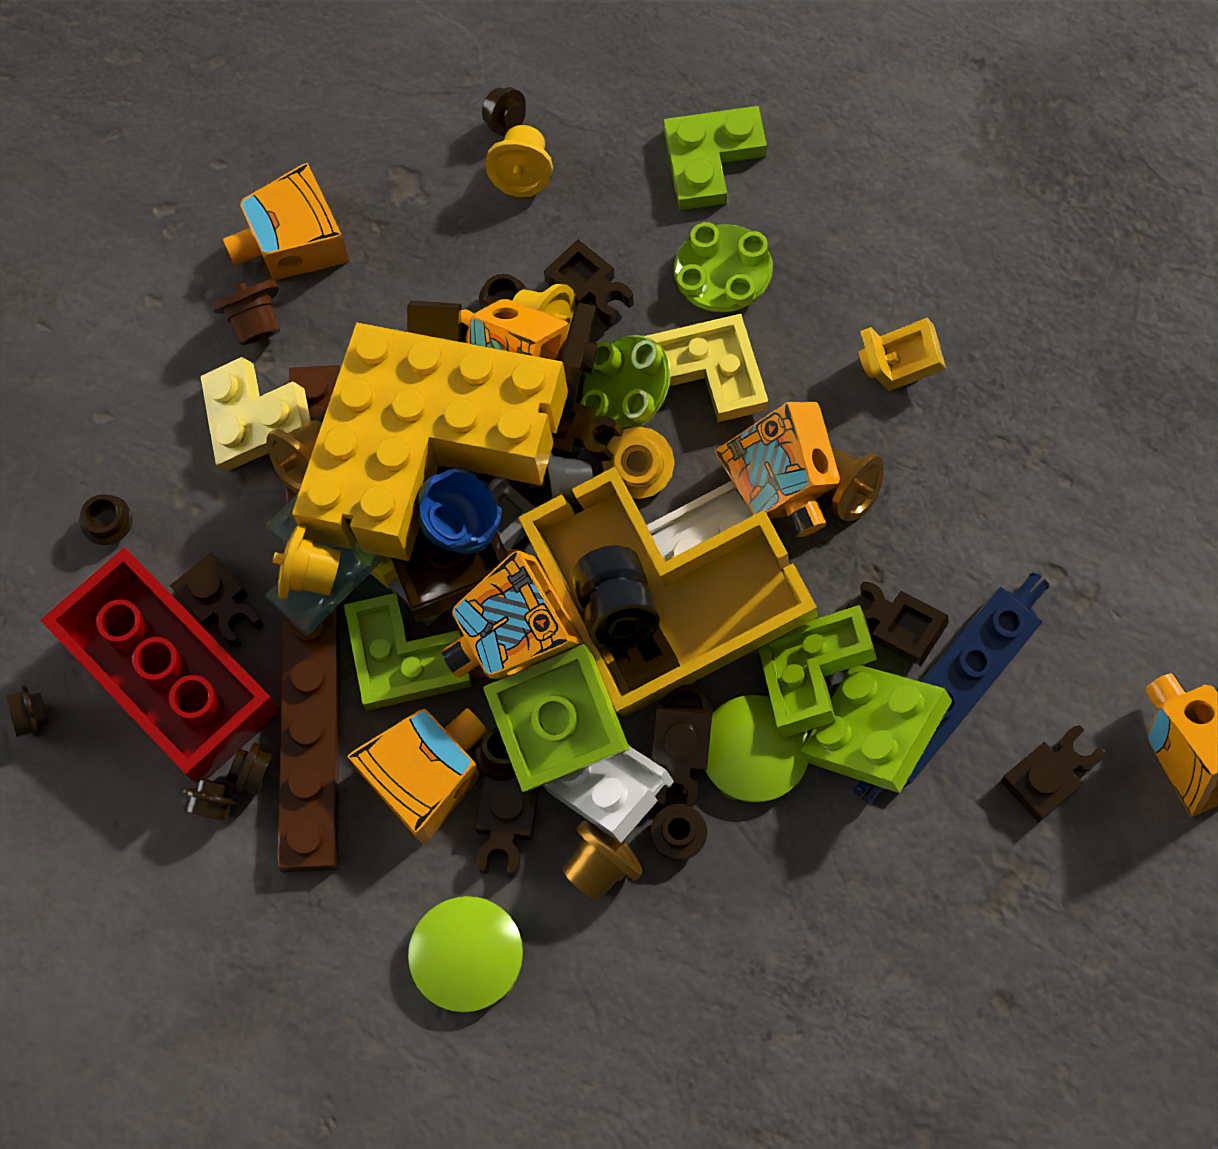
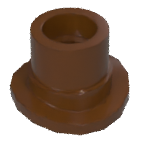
M267 280L249 288H246L245 283H240L235 286L237 293L210 304L214 313L225 314L227 321L231 322L240 345H249L263 341L281 331L273 310L274 303L272 299L279 291L275 280Z

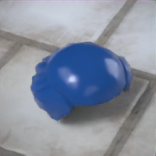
M461 468L450 469L427 479L419 490L417 521L424 536L435 546L460 554H471L483 551L491 543L501 521L502 509L498 506L499 501L495 498V492L487 489L486 482L479 480L474 472H468L466 469Z

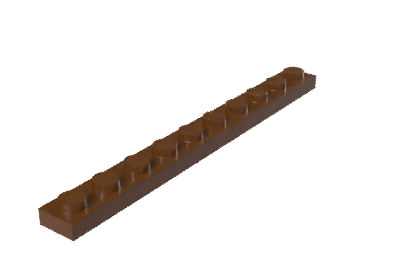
M340 365L289 368V383L293 381L305 390L311 421L317 420L323 423L341 369ZM287 486L285 548L298 525L292 515L298 494L292 492ZM313 541L314 543L341 551V547ZM341 555L329 596L300 590V592L290 590L287 601L284 600L278 869L282 873L338 870Z

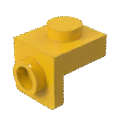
M928 317L882 336H879L871 327L861 331L865 348L859 350V356L863 369L870 379L875 377L888 391L946 370L934 324Z

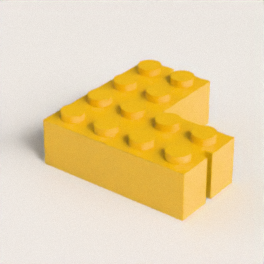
M356 322L292 511L297 524L307 526L305 538L348 549H353L357 539L363 552L409 561L420 528L417 521L419 509L418 493L426 480L436 475L439 465L542 485L553 447L552 433H557L568 394L563 362ZM345 518L352 520V521H351V524H350V528H349V526H348V524H347Z
M616 466L572 489L576 499L584 509L580 513L575 515L573 509L561 494L518 517L560 601L583 641L590 646L616 712L624 718L662 699L670 691L682 685H689L818 618L817 606L793 563H789L788 553L765 510L665 561ZM604 546H625L638 554L648 582L647 587L653 596L660 617L659 626L680 664L679 667L633 691H630L610 651L603 650L592 643L582 614L585 609L581 607L571 578L573 567L580 558L590 551Z

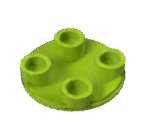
M710 222L697 224L691 230L690 237L680 247L674 262V278L681 294L693 305L712 312H731L752 304L765 292L773 273V261L766 237L760 232L750 231L744 227L729 224L714 225Z
M640 335L625 336L611 343L607 341L599 342L592 374L586 373L580 404L589 406L595 413V418L607 416L614 419L622 430L637 426L641 427L656 414L667 395L670 385V364L666 353L658 343Z
M746 695L734 698L722 704L712 713L707 770H704L720 793L728 799L753 803L777 799L797 786L803 778L809 759L803 756L800 751L809 737L808 733L805 731L783 738L777 728L770 697Z
M456 897L436 905L420 920L413 932L409 945V967L416 986L429 1001L453 1012H475L495 1004L510 994L522 965V941L514 921L501 907L479 897Z

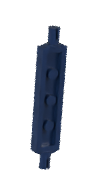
M1034 572L1030 573L1015 594L1002 587L998 588L920 681L945 688L952 702L904 785L905 787L915 780L1042 624L1043 621L1037 617L1032 606L1045 590L1049 588V583L1046 579L1042 580L1030 593V590L1042 577L1041 575ZM860 781L853 790L857 796H860L871 784ZM872 785L862 797V800L872 804L883 788Z

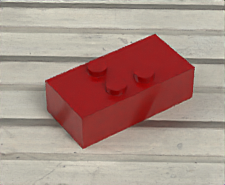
M125 547L40 620L195 784L197 778L209 779L238 752L239 748L241 749L280 713V710L264 689Z

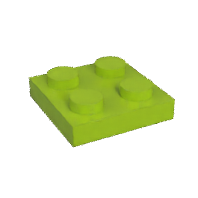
M582 644L483 687L522 792L531 791L630 750L591 648L587 644Z
M862 665L850 668L831 699L836 722L813 729L800 753L809 759V764L901 793L952 700L945 688Z

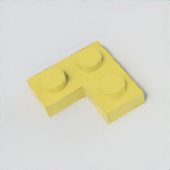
M741 314L645 336L658 343L667 355L670 364L669 387L705 378L718 422L768 410L769 401Z
M243 357L200 376L215 463L227 471L268 454L266 437L272 430L280 429L286 433L295 432L311 422L303 387L292 381L260 396L254 364Z

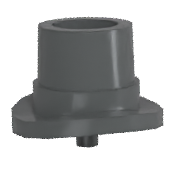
M551 452L542 485L529 483V487L532 488L533 506L537 508L561 494L569 505L580 504L572 489L593 478L590 462L587 459L553 457Z

